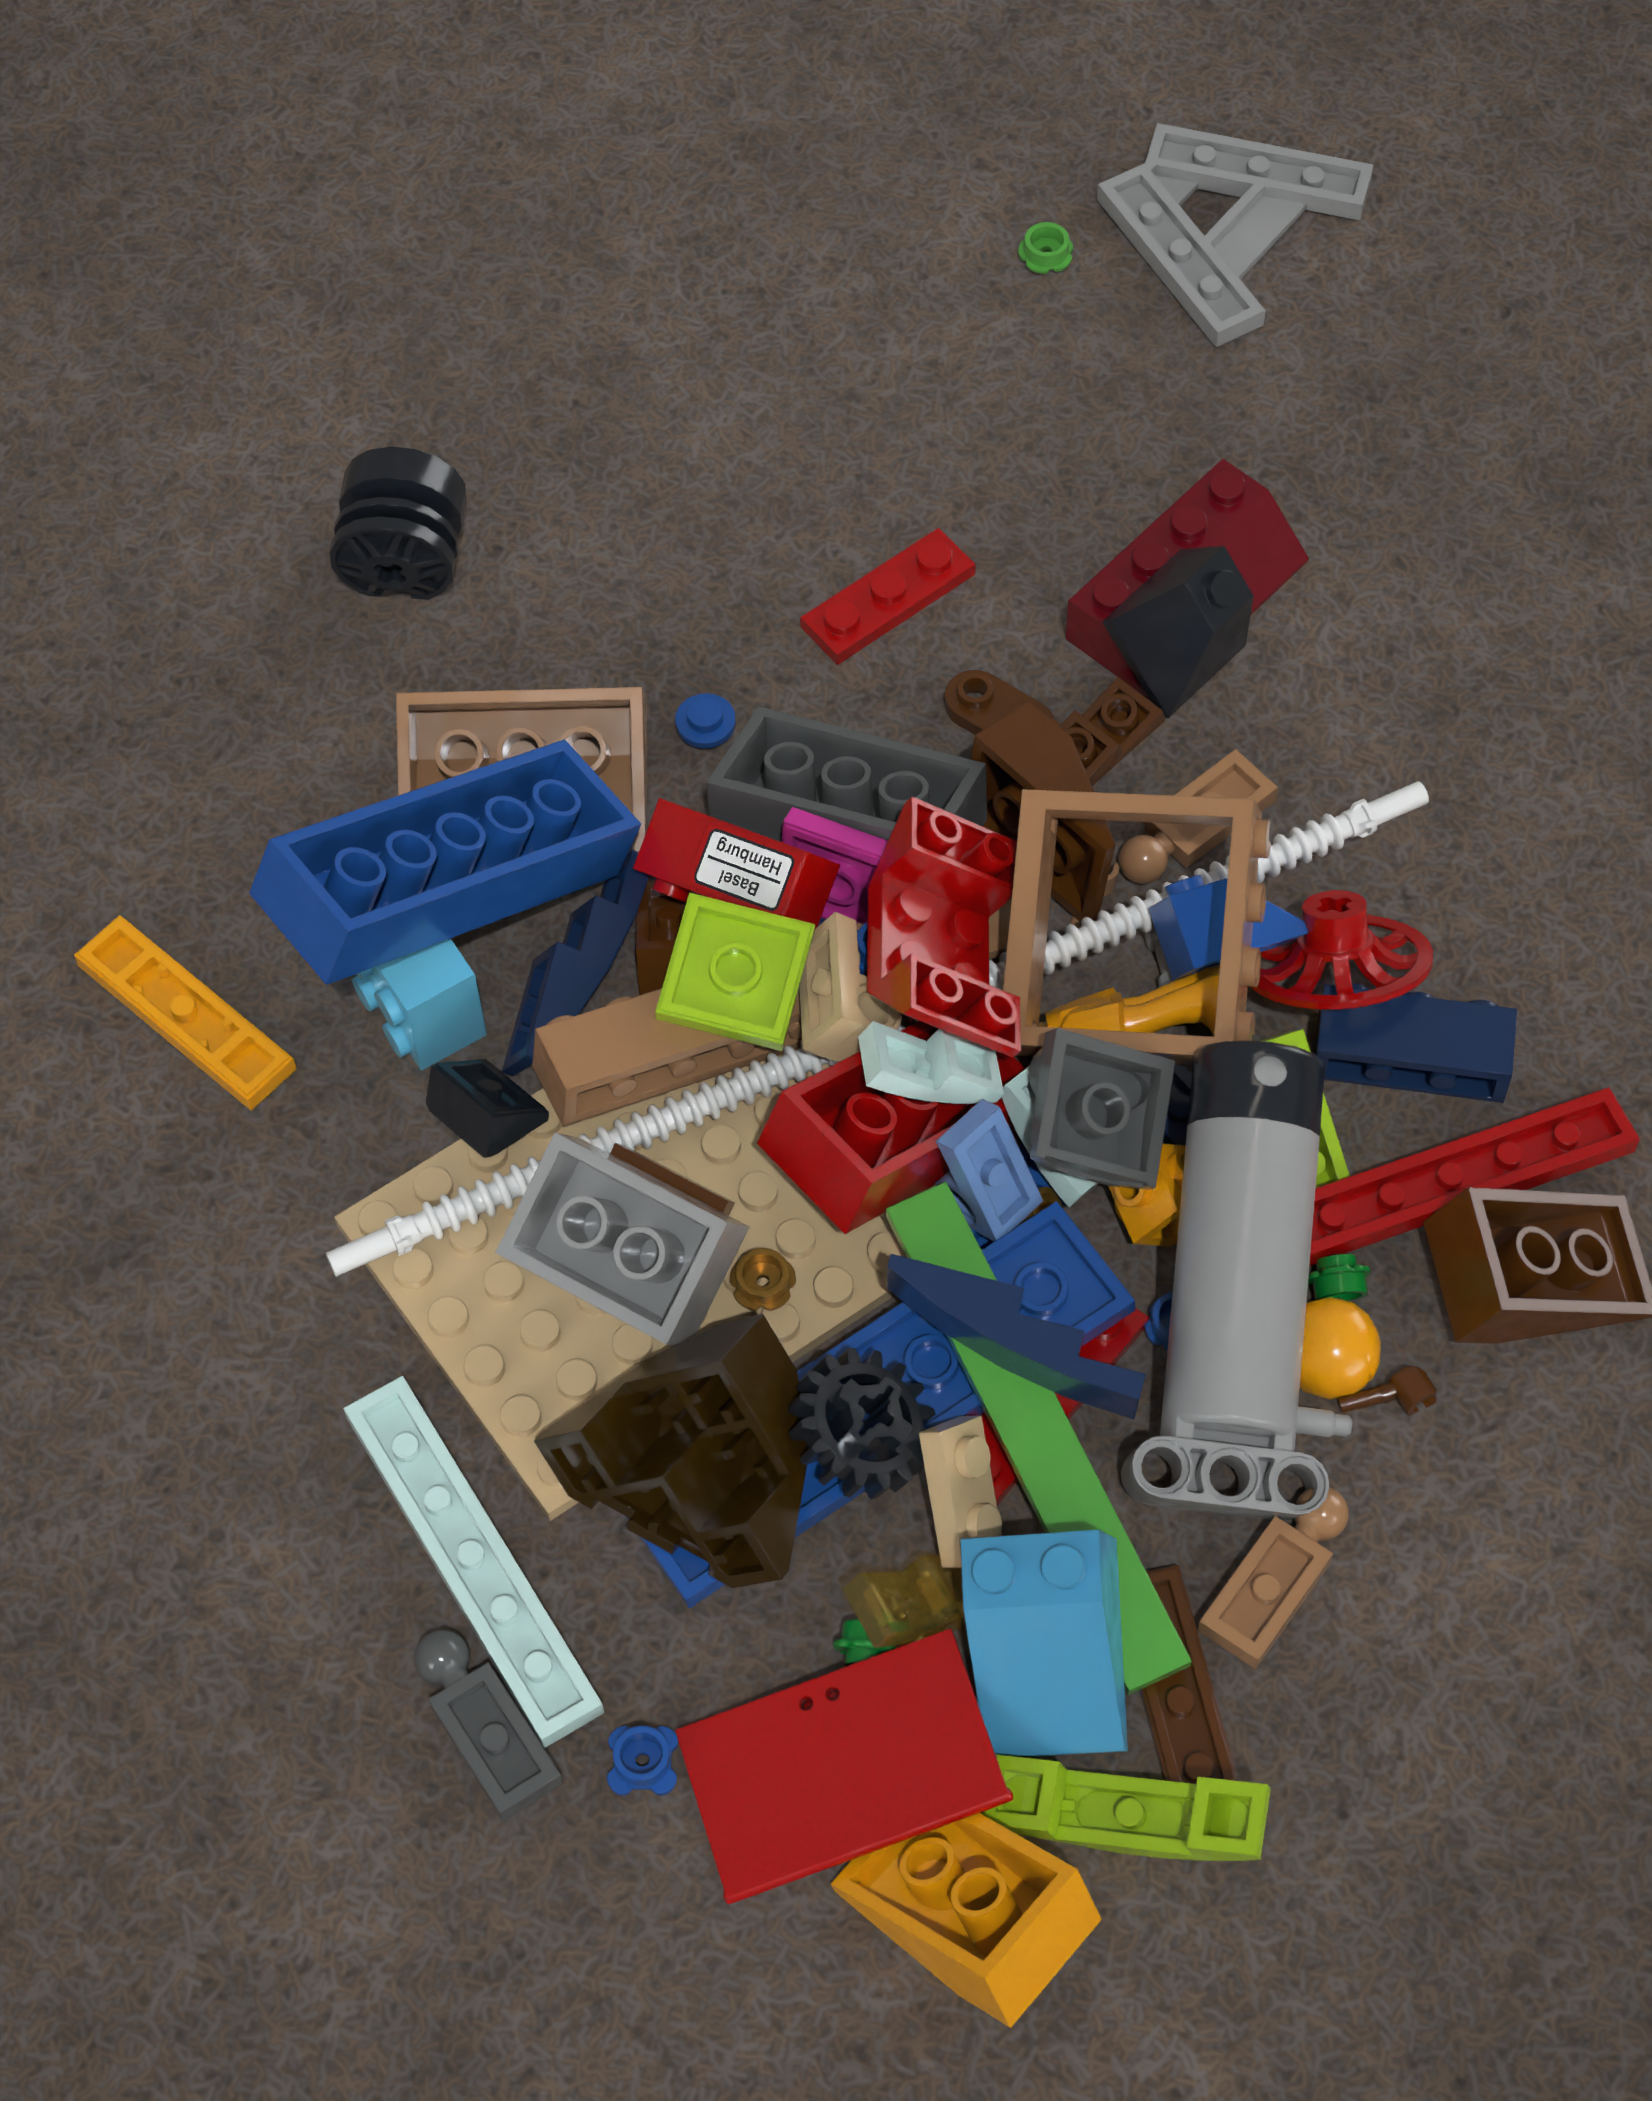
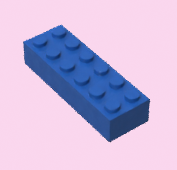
M564 739L271 838L266 846L249 894L321 980L328 985L617 876L640 829L641 823Z

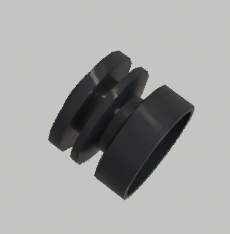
M390 446L371 449L353 458L344 472L339 499L340 515L335 521V536L330 547L331 568L341 581L359 593L374 597H387L391 593L411 594V599L429 600L445 592L454 576V559L458 552L457 535L462 528L466 504V484L456 469L434 455L411 448Z

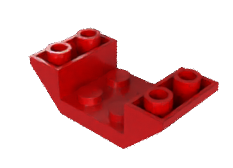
M912 796L905 802L868 886L867 992L904 1015L1014 1057L1021 1052L1020 997L989 985V917L1012 898L1017 841Z

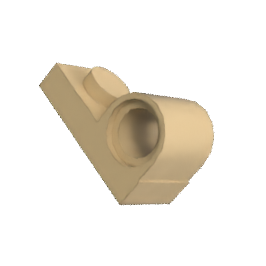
M834 912L815 929L799 991L803 1050L840 1062L860 1052L858 1036L872 1021L897 1030L901 1024L902 1013L867 992V976L860 974L859 969L860 953L858 951L856 920Z

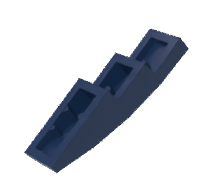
M635 850L629 852L618 875L604 880L600 897L595 895L570 914L563 943L556 942L533 959L504 1061L503 1073L513 1077L530 1066L533 1062L535 1029L545 1026L548 1022L560 1016H577L611 967L637 914L649 878L648 874L633 869L639 852Z
M895 1254L890 1255L887 1266V1289L940 1331L997 1366L1061 1396L1135 1419L1146 1374L1080 1357L1085 1331L1020 1314L1024 1294L1023 1287Z

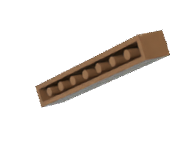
M1011 899L989 917V959L995 964L1000 962V955L1003 952H1007ZM856 923L857 930H859L861 926L864 925V923ZM659 989L636 997H620L611 1001L605 1007L577 1016H560L551 1020L545 1026L536 1028L532 1066L562 1126L733 1071L736 1067L749 1066L753 1060L758 1062L767 1060L769 1053H774L776 1056L784 1054V1048L788 1045L793 1047L794 1050L800 1049V1042L802 1040L800 991L797 995L782 1051L657 1020L655 1018V1011L662 990Z

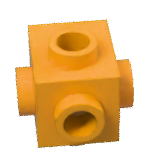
M1162 1144L1156 1188L1146 1190L1109 1186L1115 1200L1116 1213L1125 1224L1133 1244L1156 1246L1177 1244L1185 1145Z

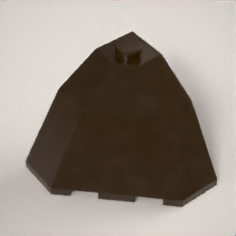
M764 1314L715 1325L645 1360L543 1431L534 1440L569 1497L590 1509H593L598 1502H601L630 1518L627 1526L629 1531L672 1555L680 1546L709 1563L708 1575L725 1585L737 1588L782 1580L788 1573L807 1464L803 1465L799 1459L809 1448L806 1441L790 1439L789 1431L802 1420L788 1412V1405L800 1395L796 1388L799 1382L797 1369Z

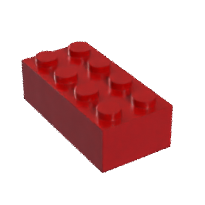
M919 1021L901 1030V1032L927 1041L939 1028ZM996 1051L1002 1086H1004L1026 1068L1014 1057ZM858 1052L783 1090L757 1144L844 1234H847L885 1213L886 1208L911 1198L935 1185V1182L949 1170L936 1141L976 1104L930 1102L906 1098L866 1086L861 1052ZM1001 1097L997 1102H994L993 1104L1001 1108V1111L1014 1136V1139L1016 1140L1019 1137V1135L1013 1126V1123L1008 1115L1003 1099Z

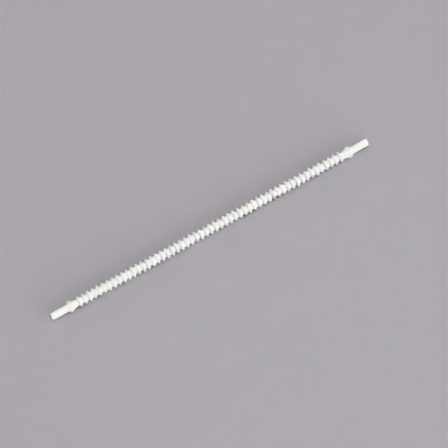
M1417 781L1367 803L1365 799L1354 802L1350 809L1336 817L1325 813L1321 817V824L1309 820L1305 824V831L1293 827L1289 832V838L1282 834H1277L1274 837L1273 845H1271L1269 857L1259 858L1257 883L1264 881L1265 873L1272 877H1277L1280 874L1281 866L1291 871L1296 867L1297 859L1307 864L1312 860V853L1324 857L1328 853V846L1340 850L1344 845L1345 839L1356 836L1364 838L1373 834L1377 830L1378 825L1428 804L1429 796L1426 788L1421 782ZM1229 856L1226 858V865L1223 866L1221 863L1214 861L1210 865V872L1207 873L1204 869L1198 868L1194 871V876L1201 875L1204 885L1225 878L1228 879ZM1182 875L1178 878V881L1189 877ZM1165 882L1162 885L1161 893L1149 889L1146 892L1145 900L1133 896L1130 899L1129 907L1117 903L1114 906L1113 914H1109L1105 910L1099 911L1097 921L1084 917L1081 920L1080 928L1068 924L1065 927L1064 935L1052 931L1049 934V941L1046 942L1044 973L1047 975L1053 974L1055 964H1059L1063 968L1069 967L1071 965V957L1074 956L1078 960L1084 961L1087 958V951L1090 949L1094 953L1100 954L1106 942L1110 946L1116 947L1120 943V936L1132 940L1136 936V929H1140L1145 933L1150 932L1153 921L1148 908L1168 897L1165 887L1172 883ZM1003 952L1000 955V962L997 964L989 959V985L1003 990L1007 952ZM902 1014L901 1024L897 1030L901 1031L919 1022V1020ZM801 1040V1048L798 1050H794L793 1047L788 1045L784 1048V1055L782 1057L769 1053L767 1055V1063L761 1065L757 1060H753L750 1063V1070L747 1072L736 1067L733 1070V1077L731 1079L718 1075L716 1085L710 1087L706 1082H702L699 1085V1092L696 1094H692L691 1091L685 1089L682 1092V1099L680 1101L667 1097L665 1099V1107L658 1109L654 1104H650L648 1114L645 1116H641L635 1111L632 1112L629 1123L624 1124L620 1119H616L613 1122L614 1129L606 1131L604 1127L600 1126L596 1130V1137L589 1139L586 1134H581L579 1138L608 1153L611 1152L615 1143L622 1144L634 1151V1147L637 1145L650 1149L652 1147V1139L656 1137L666 1142L669 1139V1132L672 1130H676L682 1135L686 1132V1125L693 1122L695 1126L701 1127L704 1123L703 1117L707 1115L717 1120L720 1118V1110L727 1107L730 1112H735L738 1109L737 1103L744 1100L746 1104L752 1105L755 1101V1094L761 1093L764 1097L768 1098L772 1093L771 1088L773 1086H778L781 1090H785L789 1086L788 1080L794 1078L797 1082L805 1080L806 1072L811 1071L815 1075L822 1071L824 1064L832 1066L838 1062L803 1050ZM530 1156L527 1159L528 1166L520 1169L516 1164H512L509 1168L510 1173L506 1176H502L498 1171H495L492 1174L493 1181L485 1184L481 1179H477L475 1181V1189L467 1191L464 1187L460 1186L457 1189L458 1196L449 1199L446 1194H442L439 1198L440 1204L432 1207L429 1202H424L422 1204L423 1211L412 1216L411 1214L405 1217L394 1216L385 1220L386 1227L326 1252V1257L335 1277L397 1251L399 1256L411 1251L415 1244L422 1242V1239L434 1235L437 1240H441L444 1229L451 1227L454 1232H459L462 1221L469 1220L471 1224L475 1225L479 1220L478 1215L486 1212L490 1217H494L496 1214L495 1208L499 1205H504L506 1209H512L514 1205L513 1200L523 1197L540 1161Z

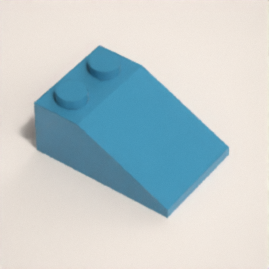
M1100 1530L960 1539L963 1610L977 1699L996 1755L1033 1757L1128 1752L1117 1539Z

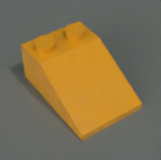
M981 1813L853 1859L831 1882L832 1888L840 1897L958 1996L1010 2028L1102 1920L1077 1868Z

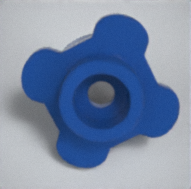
M621 1726L611 1733L608 1744L613 1751L614 1766L607 1775V1783L615 1794L625 1796L632 1790H651L658 1796H664L675 1788L677 1776L671 1769L672 1753L678 1747V1738L672 1729L666 1726H659L656 1729L649 1726H635L632 1728ZM641 1755H646L649 1758V1763L646 1766H639L636 1763V1759Z

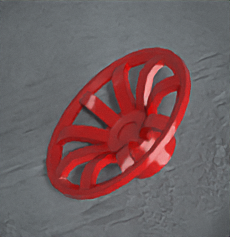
M1344 890L1324 891L1311 895L1302 903L1303 919L1301 920L1305 922L1308 934L1298 938L1294 944L1284 948L1277 947L1262 952V958L1282 963L1274 968H1260L1258 986L1251 988L1270 1000L1293 1007L1338 1010L1369 1006L1399 997L1422 983L1433 968V948L1429 940L1413 927L1393 919L1367 915V903L1363 896ZM1368 925L1382 927L1394 932L1383 938L1376 937L1368 928ZM1407 941H1410L1415 946L1417 952L1411 955H1399L1391 950L1399 948ZM1349 960L1355 962L1361 973L1377 987L1376 989L1354 993ZM1377 961L1396 970H1411L1403 977L1395 978L1388 975L1378 965ZM1332 962L1336 995L1311 994L1321 978L1326 963ZM1305 963L1304 970L1294 986L1285 989L1274 984V982L1283 981Z

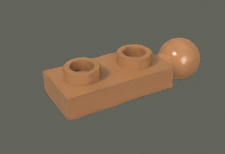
M1235 749L1173 796L1254 799L1262 812L1276 801L1278 787ZM1145 822L1144 830L1151 836L1138 835L1125 842L1119 853L1120 869L1124 876L1134 883L1149 884L1155 882L1166 871L1169 855H1172L1187 869L1228 838L1232 833V826Z
M1329 1487L1327 1498L1318 1509L1304 1516L1294 1518L1296 1522L1295 1527L1274 1516L1199 1622L1198 1632L1255 1670L1331 1563L1333 1553L1318 1544V1542L1337 1537L1345 1529L1349 1519L1347 1502L1333 1488ZM1313 1488L1304 1491L1297 1499L1295 1505L1307 1503L1313 1496Z

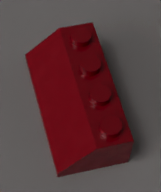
M1221 459L1068 600L1065 639L1149 699L1102 621L1180 549L1225 546L1254 595L1251 615L1308 562L1309 557L1270 491L1225 459Z

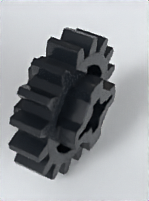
M848 1348L838 1359H835L831 1354L827 1355L798 1382L796 1388L800 1395L788 1405V1412L802 1419L789 1431L790 1439L806 1441L809 1448L799 1460L803 1465L818 1461L823 1467L818 1482L825 1485L835 1476L842 1480L843 1496L849 1498L863 1485L868 1497L872 1500L877 1499L889 1488L895 1493L910 1482L913 1476L924 1468L919 1432L926 1430L923 1428V1425L936 1415L934 1408L919 1406L916 1398L925 1389L922 1383H915L907 1387L901 1380L906 1366L900 1362L890 1371L882 1368V1354L876 1350L862 1363L855 1348Z

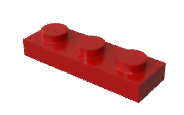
M938 527L801 616L800 626L834 663L839 665L976 574V564Z

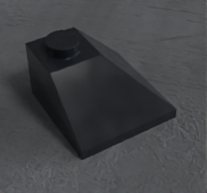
M1225 546L1180 549L1102 622L1151 702L1163 711L1164 717L1170 718L1246 646L1254 595Z

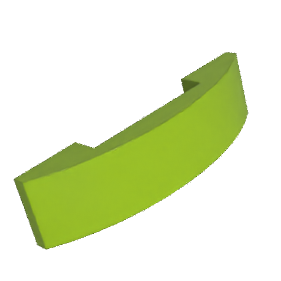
M996 1755L1006 1785L1011 1789L1014 1798L1011 1802L986 1810L981 1814L1016 1834L1120 1854L1199 1861L1261 1860L1271 1791L1268 1784L1197 1777V1783L1192 1784L1067 1770L1059 1761Z

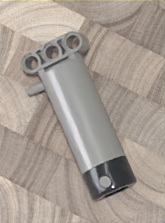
M1246 1040L1212 1043L1196 1050L1194 1053L1160 1436L1152 1437L1133 1449L1124 1459L1121 1468V1480L1127 1494L1139 1503L1272 1520L1274 1516H1277L1283 1521L1295 1520L1294 1518L1304 1516L1318 1509L1326 1500L1329 1491L1328 1474L1323 1465L1313 1456L1295 1452L1296 1433L1331 1437L1332 1435L1347 1437L1351 1434L1352 1418L1349 1415L1335 1414L1331 1410L1298 1406L1325 1075L1324 1061L1307 1050L1273 1042ZM1146 1454L1159 1455L1168 1462L1172 1472L1171 1482L1168 1487L1158 1488L1146 1481L1141 1466ZM1222 1462L1235 1470L1239 1486L1234 1496L1222 1495L1212 1486L1209 1473L1213 1463ZM1288 1470L1296 1473L1302 1479L1305 1491L1313 1488V1496L1307 1503L1295 1505L1287 1502L1281 1496L1277 1485L1281 1471Z

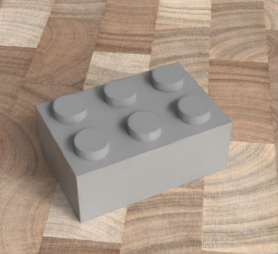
M555 1132L495 1253L666 1345H677L697 1334L749 1226L581 1138Z

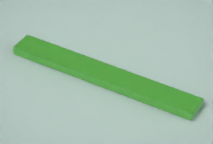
M947 1182L886 1208V1218L907 1258L996 1280ZM945 1334L1045 1533L1100 1530L1117 1539L1124 1687L1127 1696L1190 1667L1192 1660L1055 1393L997 1366Z

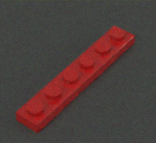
M1608 1087L1315 1189L1309 1266L1316 1264L1320 1258L1345 1254L1424 1226V1220L1468 1187L1528 1190L1634 1153L1640 1138L1612 1090Z

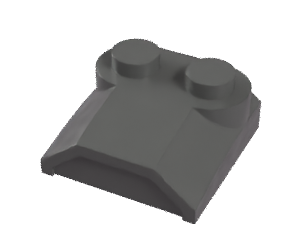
M1060 1028L1046 1032L1043 1048L1035 1054L1029 1068L1030 1085L1036 1095L1030 1159L1048 1170L1108 1186L1146 1190L1156 1188L1175 1060Z

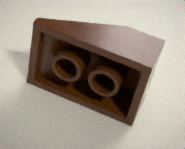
M1030 701L1025 702L974 737L971 760L986 763L987 821L983 827L1017 841L1022 789L1094 792L1072 737L1065 732L1058 721L1046 716ZM1058 818L1051 896L1080 922L1084 917L1097 921V914L1101 909L1115 850V841L1106 820Z
M1468 1187L1423 1221L1455 1343L1499 1344L1652 1318V1286L1625 1195Z

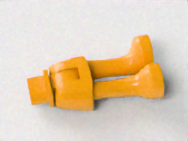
M1220 964L1204 968L1199 972L1170 982L1140 996L1122 998L1121 993L1116 992L1114 987L1081 997L1045 1012L1046 1021L1040 1022L1039 1027L1155 1033L1164 1028L1184 1023H1202L1210 1029L1214 1037Z

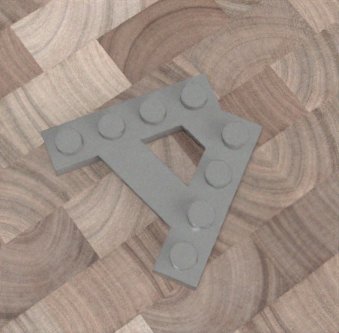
M1157 123L1145 163L1099 183L1097 201L1217 348L1264 326L1266 310L1241 279L1305 210L1361 220L1374 164ZM1197 189L1241 197L1205 236L1181 208L1182 204Z

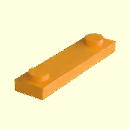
M121 915L115 918L74 954L78 967L250 1111L297 1069L292 1056Z

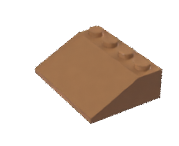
M642 687L396 693L398 795L565 739L640 821V829L629 852L632 850L639 852L647 831V701Z

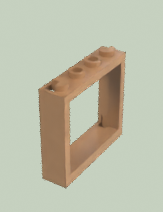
M1022 789L1003 991L1020 997L1021 1052L1017 1055L1035 1056L1043 1048L1045 1033L1055 1029V1027H1039L1058 818L1232 826L1214 1037L1072 1028L1060 1029L1175 1060V1065L1193 1066V1057L1196 1050L1208 1044L1223 1041H1252V1035H1255L1254 1012H1246L1248 986H1258L1261 968L1260 948L1251 947L1253 922L1262 923L1264 921L1266 909L1265 883H1257L1259 858H1268L1271 848L1269 841L1270 820L1262 819V813L1255 800L1245 798Z

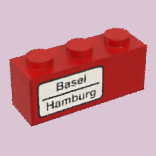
M661 798L658 799L633 866L635 870L656 877L652 887L653 890L687 902L689 893L693 891L705 897L815 924V929L818 927L840 868V864Z

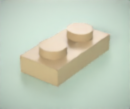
M981 1415L958 1416L919 1432L942 1567L962 1568L960 1539L1002 1536V1520L997 1509L990 1468V1450L985 1439Z

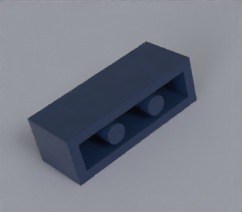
M1352 983L1354 993L1371 990L1364 985ZM1324 984L1322 995H1336L1335 985ZM1407 992L1391 1000L1359 1008L1319 1009L1314 1054L1325 1063L1324 1080L1504 1103L1513 1073L1517 1009L1500 1007L1487 1000L1461 1002L1438 999L1424 992Z

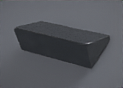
M487 1059L440 1062L431 1065L426 1096L428 1110L484 1158L498 1154L548 1121L549 1111Z

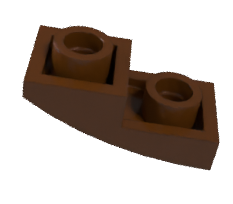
M1117 677L1083 715L1074 710L1061 726L1072 737L1090 783L1093 786L1165 721V717L1160 708L1121 678Z

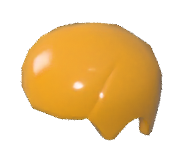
M1332 1297L1307 1302L1300 1378L1301 1390L1328 1400L1355 1394L1364 1388L1368 1381L1374 1378L1380 1364L1381 1341L1375 1324L1369 1314L1353 1302Z

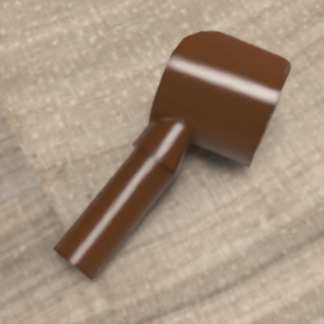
M1416 1366L1403 1368L1389 1380V1383L1379 1385V1387L1337 1397L1342 1413L1382 1403L1386 1404L1398 1399L1408 1416L1419 1412L1416 1405L1420 1402H1423L1427 1408L1434 1405L1437 1401L1435 1396L1436 1388L1426 1372Z

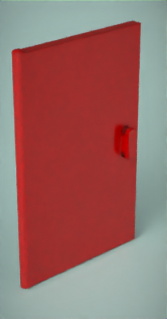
M951 1628L675 1730L723 1885V1898L727 1904L744 1900L1013 1801L1014 1798L1011 1789L1006 1785Z

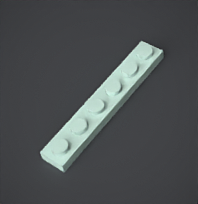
M401 1376L344 1407L346 1418L543 1748L604 1714L601 1700L404 1377Z

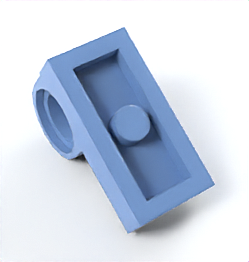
M981 1099L936 1141L949 1170L935 1182V1186L947 1182L969 1227L984 1237L995 1242L1012 1231L1043 1202L999 1106Z

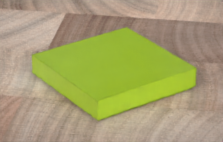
M689 893L655 1011V1018L782 1051L815 933V924Z

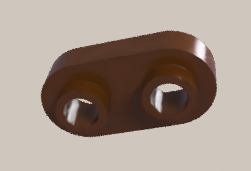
M968 670L961 672L949 681L945 690V710L948 717L955 724L974 735L1027 701L1034 704L1046 716L1054 719L1052 712L1044 704L985 671ZM970 692H980L983 696L973 698L967 694Z

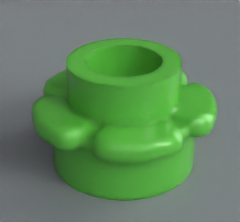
M1041 222L1030 227L1025 234V240L1021 241L1018 248L1019 257L1021 260L1026 261L1027 268L1039 274H1047L1050 270L1060 272L1066 269L1072 261L1070 253L1073 251V244L1069 239L1068 232L1062 226L1052 222Z

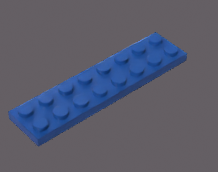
M1057 1201L982 1250L997 1281L1024 1288L1020 1314L1084 1330L1082 1346L1135 1311L1134 1298ZM905 1302L894 1307L797 1371L798 1380L800 1381L829 1354L838 1359L848 1348H855L862 1363L876 1350L882 1354V1368L890 1371L900 1362L906 1366L901 1380L907 1387L915 1383H922L925 1389L916 1398L919 1406L934 1408L936 1415L926 1422L923 1428L929 1429L958 1416H977L984 1412L945 1333L936 1328ZM818 1461L807 1464L795 1538L865 1492L864 1485L850 1498L843 1496L841 1479L835 1476L830 1482L822 1485L818 1481L823 1467ZM640 1537L689 1609L725 1585L708 1575L709 1563L680 1546L672 1555Z

